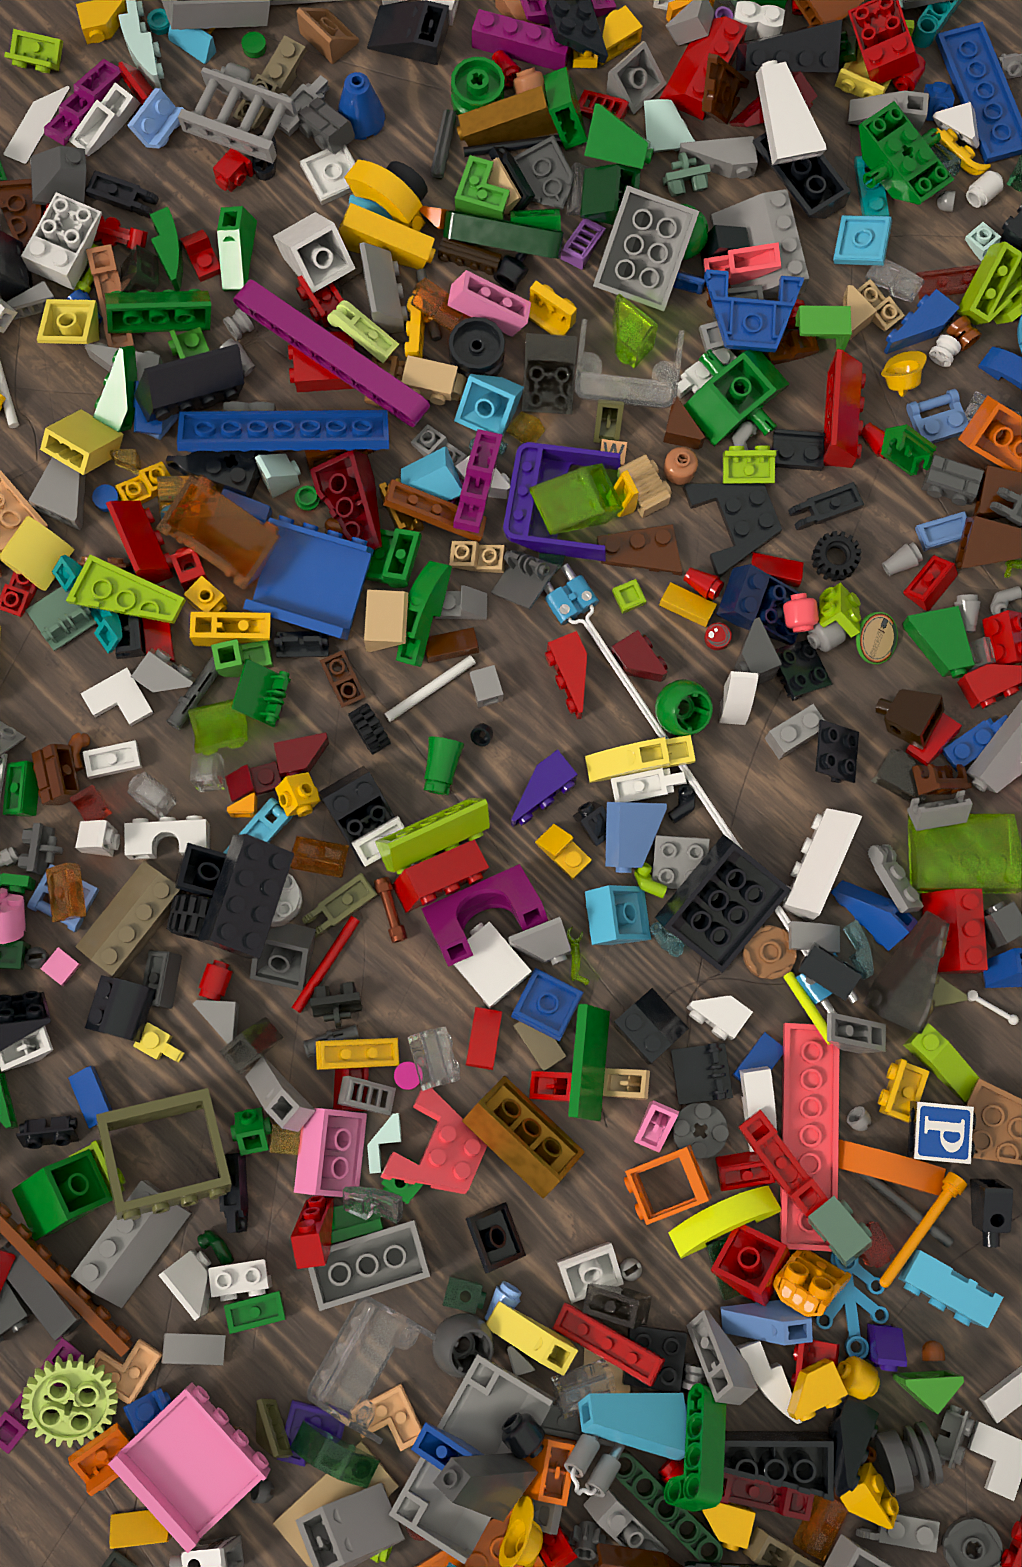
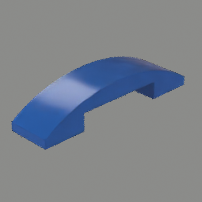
M992 346L978 367L999 381L1003 377L1022 390V357Z

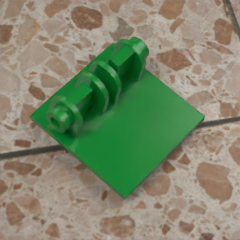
M246 659L231 709L271 727H275L276 721L280 720L279 713L281 705H284L283 698H286L287 695L285 691L288 683L291 682L290 674L285 671L277 673Z

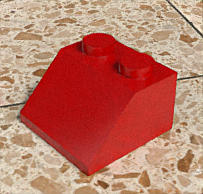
M743 1225L731 1231L711 1268V1272L741 1295L766 1307L775 1290L773 1286L774 1279L791 1255L786 1244Z

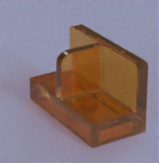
M425 277L415 285L412 291L415 296L411 301V305L426 315L423 320L425 323L433 319L452 332L463 313L447 306L449 293Z

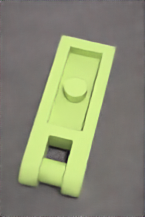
M341 301L337 305L336 310H333L327 317L330 325L340 327L382 363L390 357L399 345L398 342L348 301Z

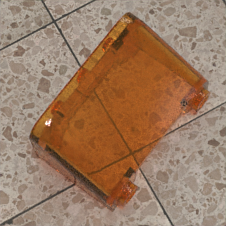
M201 474L199 478L190 475L156 529L166 536L171 535L180 544H185L224 571L226 576L234 577L233 583L242 589H251L281 538V535L278 534L280 529L268 520L265 523L261 522L212 487L214 483Z

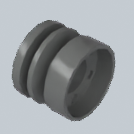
M915 1422L914 1431L910 1425H905L903 1427V1441L894 1429L876 1433L874 1443L884 1479L893 1496L896 1497L913 1492L914 1477H916L924 1489L929 1487L930 1481L935 1486L943 1483L944 1477L939 1449L925 1422Z

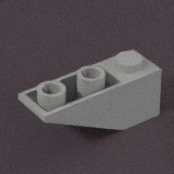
M899 91L850 100L848 124L860 125L863 121L895 101L916 130L920 132L927 117L929 93Z
M98 342L85 344L84 347L89 357L110 372L113 366V356L119 348L108 347ZM135 351L138 381H140L145 368L163 364L161 356L155 352L144 351L142 353Z
M262 1056L245 1076L264 1110L282 1129L299 1132L316 1111L265 1056Z
M608 1489L603 1498L592 1495L583 1504L596 1523L620 1546L668 1553L669 1550L610 1489Z

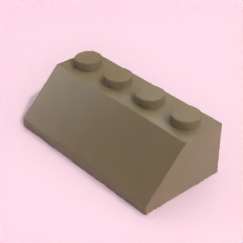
M143 861L75 947L111 976L120 979L170 915L174 896L186 894V892L175 888L174 882Z

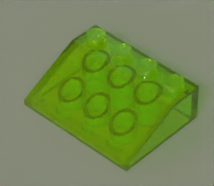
M907 814L910 884L918 893L981 888L982 893H1019L1022 891V846L1014 814H969L966 823L916 831L909 814Z

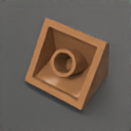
M299 7L296 11L300 34L331 64H334L350 51L360 40L326 8Z

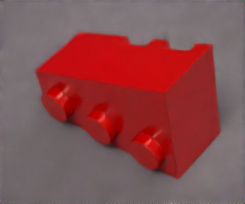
M474 839L404 869L392 884V887L405 913H408L422 905L425 906L432 903L444 894L450 895L458 891L460 886L466 883L473 885L484 878L483 874L489 869V866Z

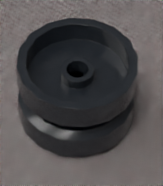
M481 317L464 319L458 323L452 330L449 339L450 364L458 366V373L464 375L467 380L470 374L498 376L503 368L505 340L501 329L496 323Z

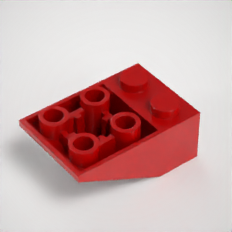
M871 0L848 10L871 81L882 84L920 67L899 0Z

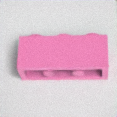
M466 270L451 284L447 306L470 317L486 318L496 323L503 333L513 337L528 323L531 302Z

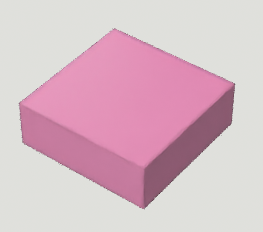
M58 947L40 969L61 986H64L81 964Z

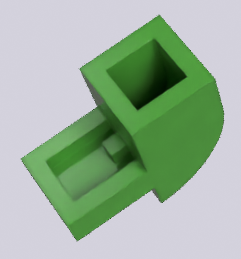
M235 639L211 645L215 668L221 676L241 677L246 659L266 668L274 667L268 640L241 645Z

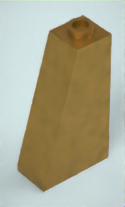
M542 86L458 115L460 126H457V132L460 140H465L468 146L534 138L558 133L549 113L547 97Z

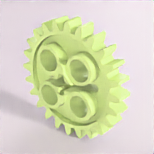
M69 1354L66 1362H63L60 1356H56L55 1365L45 1361L44 1370L40 1368L35 1369L34 1377L28 1378V1387H24L22 1395L24 1398L22 1399L21 1408L25 1409L23 1419H29L27 1428L37 1427L35 1432L36 1438L45 1434L46 1444L54 1438L56 1439V1447H59L64 1440L67 1441L68 1447L71 1448L73 1440H77L82 1446L84 1445V1437L87 1436L90 1440H93L96 1434L95 1431L103 1433L105 1431V1424L111 1425L112 1415L116 1414V1403H118V1394L115 1393L117 1384L110 1383L112 1381V1373L104 1374V1364L95 1368L94 1358L88 1363H84V1355L81 1354L78 1361H73L72 1354ZM60 1382L65 1384V1386L56 1387L53 1384ZM91 1388L94 1391L86 1393L82 1389ZM48 1409H54V1410H57L58 1412H57V1413H48L46 1410H48ZM79 1414H82V1415H85L86 1418L79 1419V1418H76L75 1416H76V1415H79Z

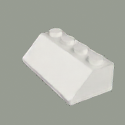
M828 808L821 815L817 813L811 825V828L815 829L811 839L806 838L800 851L804 853L801 863L796 861L790 876L794 877L791 886H788L791 889L790 893L783 900L784 902L781 906L783 910L809 922L820 915L862 816Z

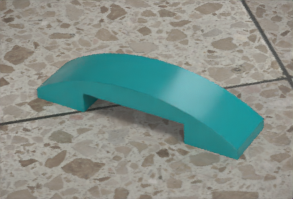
M62 555L52 573L65 592L71 591L83 567L67 555ZM89 608L90 614L99 625L94 634L107 653H112L122 639V627L118 613Z

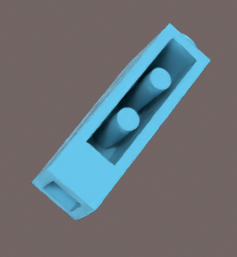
M589 1393L578 1402L582 1432L673 1460H681L685 1457L687 1404L685 1403L683 1393Z

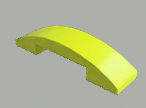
M763 1186L739 1193L698 1212L676 1226L668 1234L682 1259L705 1248V1243L753 1220L758 1223L781 1212V1208L769 1186Z

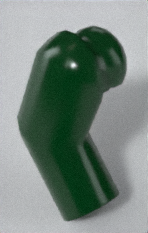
M205 1230L204 1234H200L197 1237V1241L202 1249H207L209 1246L212 1247L221 1266L229 1265L234 1261V1257L226 1242L214 1231Z

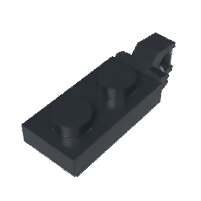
M493 146L488 154L492 160L495 158L500 159L522 197L513 209L514 211L525 210L535 197V194L511 153L504 146Z
M240 1153L224 1154L231 1179V1191L226 1192V1195L219 1196L220 1212H224V1216L227 1219V1233L246 1232L248 1222L246 1155L241 1156Z

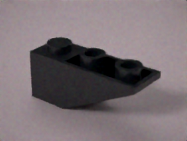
M851 1395L845 1397L837 1405L828 1427L829 1435L834 1441L835 1493L838 1497H841L849 1490L852 1492L858 1485L860 1475L857 1474L858 1470L867 1460L869 1450L866 1448L878 1430L876 1421L879 1413Z

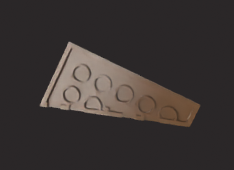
M978 1078L965 1105L974 1107L973 1112L976 1114V1126L972 1131V1141L975 1144L973 1158L1022 1165V1099Z

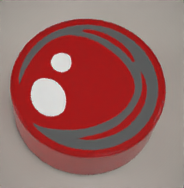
M722 623L710 625L704 636L706 645L713 650L726 648L731 640L730 629Z

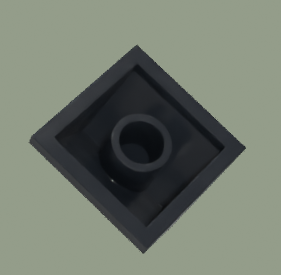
M506 1202L465 1218L485 1274L526 1256Z

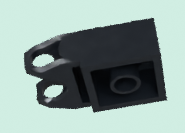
M240 450L221 452L196 451L186 456H167L166 463L184 476H198V484H201L204 488L218 493H222L223 489H227L252 499L261 478L255 457L267 455L266 450H250L246 452Z

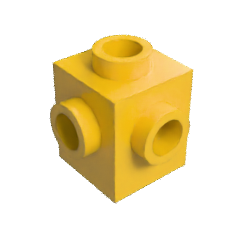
M309 772L286 776L275 788L279 797V803L287 817L298 815V817L307 816L313 812V808L321 801L319 792L314 786Z

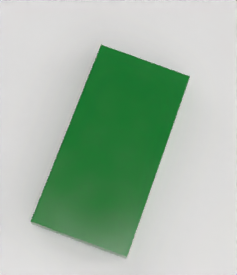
M588 1004L578 1005L568 1115L573 1118L601 1122L610 1011Z

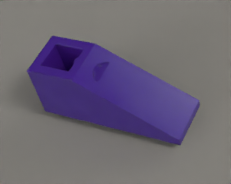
M556 750L536 766L512 816L511 825L513 827L518 823L523 826L534 817L532 814L538 808L546 809L555 801L554 796L560 792L565 794L576 785L574 781H576L578 774L559 750Z

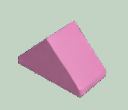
M654 1100L650 1101L634 1142L660 1153L678 1117L679 1111Z

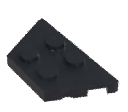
M547 0L545 9L554 40L564 46L573 48L583 55L585 50L598 55V62L605 63L608 53L591 0Z

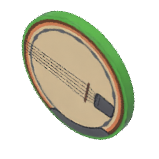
M873 612L867 615L860 624V633L856 635L859 655L870 664H881L887 661L892 656L898 640L897 626L892 617L884 612Z

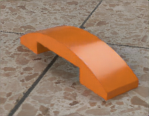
M838 1139V1169L870 1176L937 1196L941 1194L942 1181L946 1172L945 1168Z

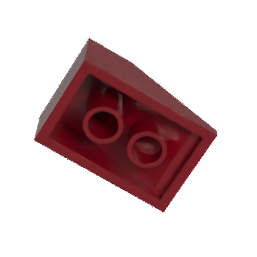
M791 72L808 109L813 106L812 101L817 97V94L802 72ZM760 95L729 122L731 126L749 127L764 123Z

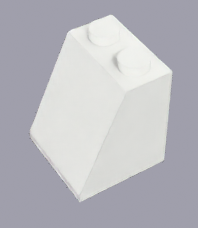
M316 212L273 236L284 260L298 277L303 276L312 293L356 269L334 222Z

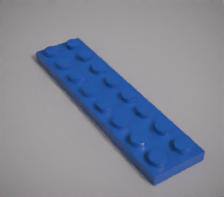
M388 410L179 412L178 451L188 452L389 449Z

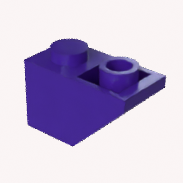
M867 1323L869 1352L866 1359L874 1362L875 1367H880L881 1370L897 1372L898 1366L907 1367L902 1328Z

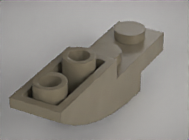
M284 35L262 75L257 73L252 85H262L269 91L277 94H286L297 77L295 71L307 52L306 47ZM242 99L233 114V118L242 123L251 102ZM261 106L251 128L255 130L273 110Z

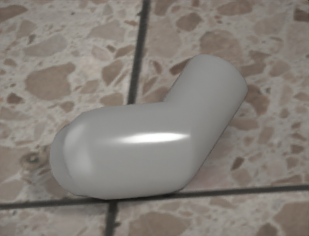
M750 421L741 423L732 437L734 446H744V450H748L746 441L753 434L757 433V426Z
M1016 586L996 592L990 605L992 614L996 615L1007 611L1006 609L1010 601L1022 598L1021 588Z

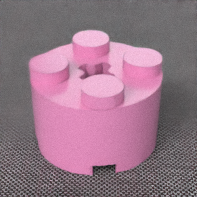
M0 888V944H6L24 936V931L26 932L23 896L10 894L7 892V889Z

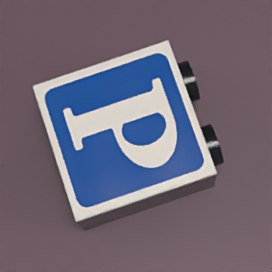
M910 1101L907 1157L971 1164V1158H973L975 1152V1144L972 1141V1131L976 1126V1114L973 1112L974 1107Z

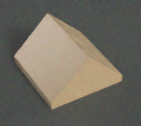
M367 590L364 634L367 652L406 643L408 592Z

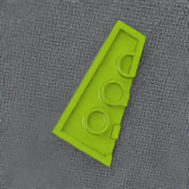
M89 555L66 602L174 624L186 600L158 585L93 555Z

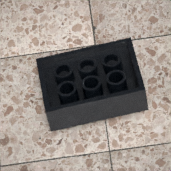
M723 834L655 918L664 928L723 973L790 893L791 889Z

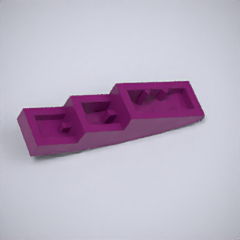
M103 59L74 84V93L59 105V114L44 126V135L66 146L70 142L68 140L95 101L102 102L114 83L118 84L122 78L119 67Z
M477 429L466 468V476L460 493V501L453 528L479 533L503 434Z

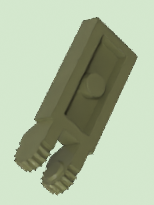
M360 873L318 903V907L304 916L302 921L304 924L313 922L322 913L325 914L328 920L315 928V938H317L332 926H337L378 895L364 875Z

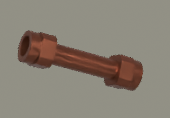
M389 877L375 880V889L377 895L381 896L390 925L388 932L392 943L408 939L404 925L400 924L391 895L393 889Z

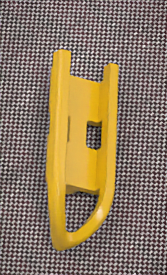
M937 128L938 131L934 134L940 133L941 140L937 145L965 172L971 175H981L990 169V164H979L972 160L975 157L974 151L968 145L960 147L956 143L958 136L952 129L948 128L941 131Z

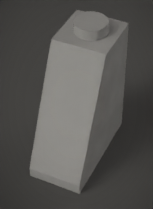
M52 457L28 501L35 511L77 530H81L83 526L86 474L82 475Z

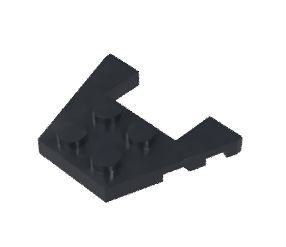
M764 483L685 484L683 486L691 509L716 501L732 541L733 547L710 554L709 558L716 576H723L729 569L738 565L744 558L757 551L782 531Z

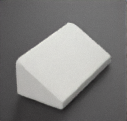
M1022 1365L979 1398L996 1423L1022 1405Z

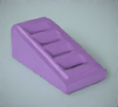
M583 218L563 247L561 260L583 270L605 233L606 228ZM585 227H588L596 231L597 233L593 234L585 230ZM581 234H584V235H586V236L592 238V240L590 241V240H588V239L582 237ZM577 241H580V242L586 244L587 247H584V246H582V245H580V244H578V243H576V242H577ZM573 247L576 248V249H578V250H580V251H582L583 253L580 254V253L574 251V250H573Z

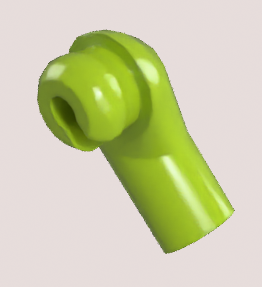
M644 862L642 868H636L634 871V876L640 889L663 899L667 886L653 881L650 875L652 867Z

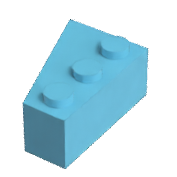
M916 1249L908 1259L898 1278L905 1283L904 1289L918 1297L920 1293L930 1298L929 1304L943 1312L945 1308L955 1313L953 1318L968 1327L972 1323L988 1328L1004 1298L997 1293L994 1294L979 1286L976 1281L967 1279L954 1271L953 1268Z

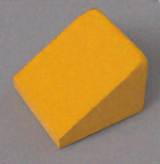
M251 793L228 806V814L232 818H253L257 814L258 809L257 795Z

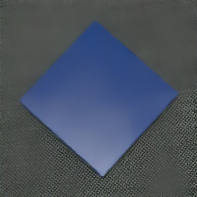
M535 968L511 1017L560 1041L584 992Z

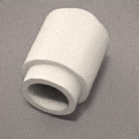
M993 171L985 172L969 187L966 193L968 202L976 208L989 203L1003 190L1001 175Z

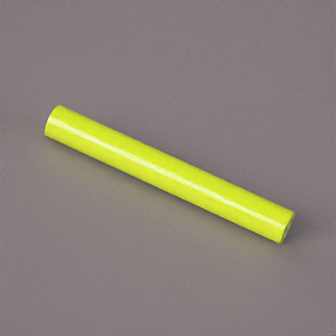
M787 973L783 978L827 1045H830L831 1043L827 1041V1023L796 979L794 973Z

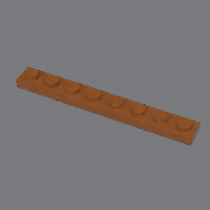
M0 1202V1233L122 1357L133 1343L130 1340L132 1338L130 1333L122 1325L117 1327L110 1320L112 1317L110 1312L102 1305L97 1306L90 1299L92 1295L88 1289L82 1284L77 1286L70 1279L71 1272L63 1264L57 1265L50 1258L52 1256L50 1250L42 1243L37 1245L31 1238V1231L23 1223L18 1225L10 1217L12 1215L11 1210Z

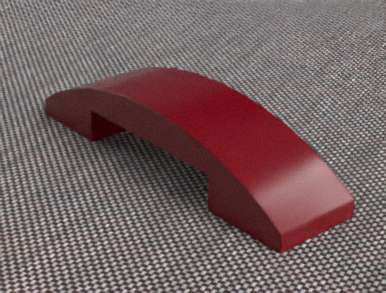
M724 1472L723 1495L720 1502L740 1504L777 1512L782 1516L810 1521L814 1494L808 1495L800 1493L795 1489L783 1486L777 1487L761 1480H751Z

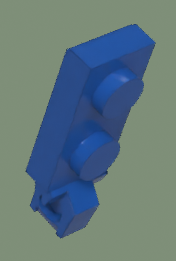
M1003 716L995 723L991 718L986 721L984 720L944 747L942 754L956 772L957 764L966 766L980 755L1008 716Z

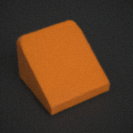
M422 206L419 211L437 228L444 230L447 209Z

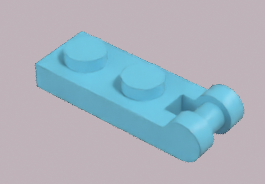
M272 797L240 834H248L270 843L293 816L287 817L284 809L279 806V802ZM271 813L277 817L273 824L266 819ZM229 846L223 853L227 854Z

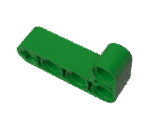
M701 1383L694 1384L688 1393L684 1475L670 1478L664 1489L666 1503L692 1512L716 1507L723 1495L727 1403L715 1402L710 1387Z

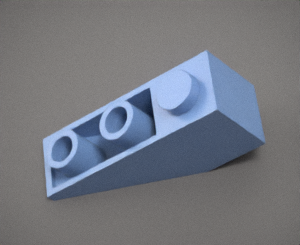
M781 1300L768 1301L766 1307L759 1303L720 1307L722 1330L726 1334L780 1345L813 1342L811 1316L805 1317Z

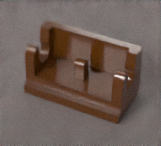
M928 764V766L916 765L912 767L919 795H952L958 791L972 788L971 783H968L966 770L962 764L956 765L958 771L957 778L953 777L950 765L934 766L933 764Z

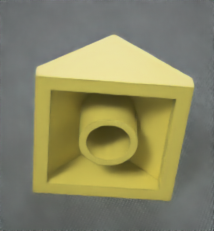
M46 299L37 336L38 343L90 344L100 340L96 300Z

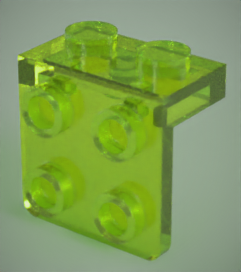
M234 699L188 710L195 735L194 749L196 753L210 755L216 753L219 748L228 746L230 749L243 746L244 742L248 741L246 716L231 709Z

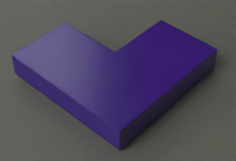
M292 1400L285 1431L293 1456L277 1458V1460L305 1467L312 1438L340 1444L348 1413Z

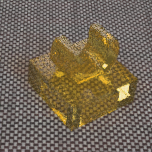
M273 1124L269 1152L298 1155L301 1129L299 1132L282 1129L278 1124Z

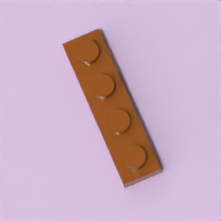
M392 479L390 481L384 506L478 543L483 538L487 520L486 516H483L479 533L453 528L458 505Z

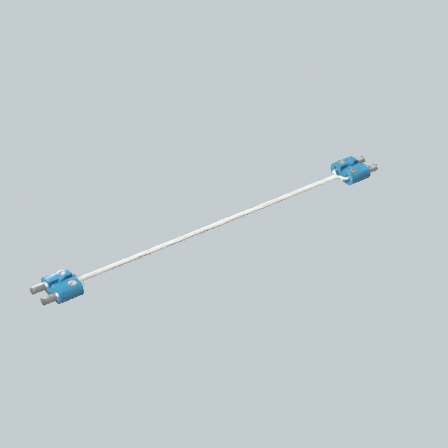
M565 564L561 567V570L569 582L564 587L560 586L557 589H554L551 583L548 582L544 588L547 593L545 601L561 625L569 622L571 624H584L658 737L669 739L589 620V617L594 613V606L599 603L598 598L582 575L576 576L569 564ZM590 610V612L586 615L585 620H574L575 618H577V615L581 613L583 614ZM687 765L678 766L685 773L686 779L722 833L742 848ZM779 905L775 912L789 932V922L791 921ZM801 950L804 956H806L809 952L806 950ZM804 974L796 977L814 1005L819 1003L826 1014L831 1012L837 1014L827 999L832 992ZM854 990L848 996L851 1003L860 999Z

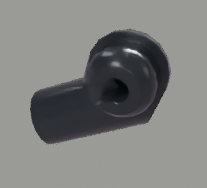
M684 784L679 788L678 806L667 813L674 824L695 809L696 794L694 789L688 784Z

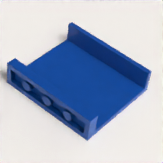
M279 515L278 520L269 517L268 523L273 524L274 528L253 600L246 599L243 609L255 613H271L272 618L348 640L374 549L366 546L368 541L352 537V540L348 541L342 539L343 534L328 530L327 534L317 532L319 527L303 523V526L300 527L293 525L294 520Z

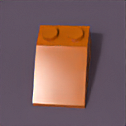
M987 395L958 440L1003 469L1022 473V416Z

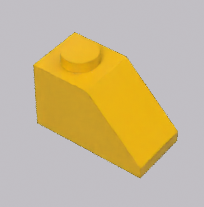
M92 0L76 4L81 28L87 44L100 43L111 39L120 27L118 15L128 13L126 0Z
M626 5L619 10H613L606 17L602 36L608 53L605 63L641 42L643 26Z
M720 1502L714 1508L702 1510L715 1536L722 1542V1547L733 1551H738L739 1547L748 1548L756 1514L752 1508L730 1502L728 1504Z

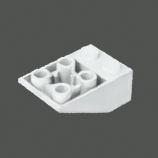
M56 192L21 255L28 270L74 290L85 270L88 261L86 249L92 248L102 212Z

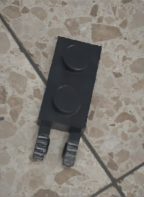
M96 170L85 190L88 197L130 212L134 211L138 215L150 218V214L153 211L150 207L137 202L140 198L144 202L156 205L159 200L156 194L142 189L139 185Z
M852 482L808 498L807 501L791 507L788 512L790 516H796L809 509L811 516L801 519L794 524L796 530H801L813 524L817 525L861 509L864 503L855 483Z

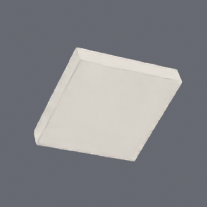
M346 145L336 154L325 149L300 161V166L321 205L352 192L344 177L355 164V161Z

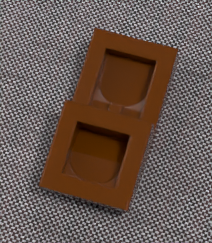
M791 330L786 336H782L775 352H763V354L775 365L798 360L816 354L820 350L815 336H800L799 330Z

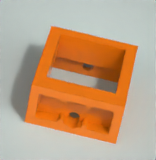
M691 1145L625 1171L627 1177H624L625 1185L629 1193H634L637 1200L635 1204L636 1213L640 1220H645L646 1225L705 1203L712 1198ZM680 1158L695 1197L654 1212L639 1173Z

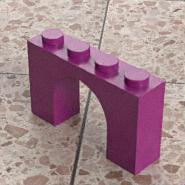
M520 864L421 908L448 967L473 956L464 934V928L467 922L481 911L491 908L509 910L513 913L523 931L548 921L542 901Z

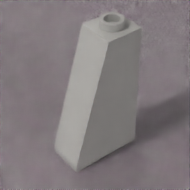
M1022 700L966 772L973 779L971 783L982 792L989 790L998 793L1022 774Z

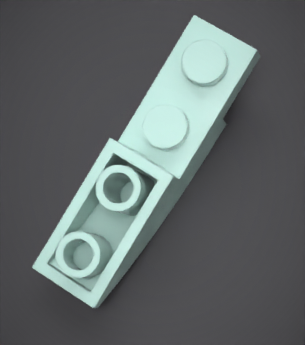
M126 0L128 13L118 16L129 53L144 78L154 88H161L160 79L164 78L162 64L157 63V58L161 57L158 41L153 42L151 32H147L145 22H141V17L145 16L142 0Z

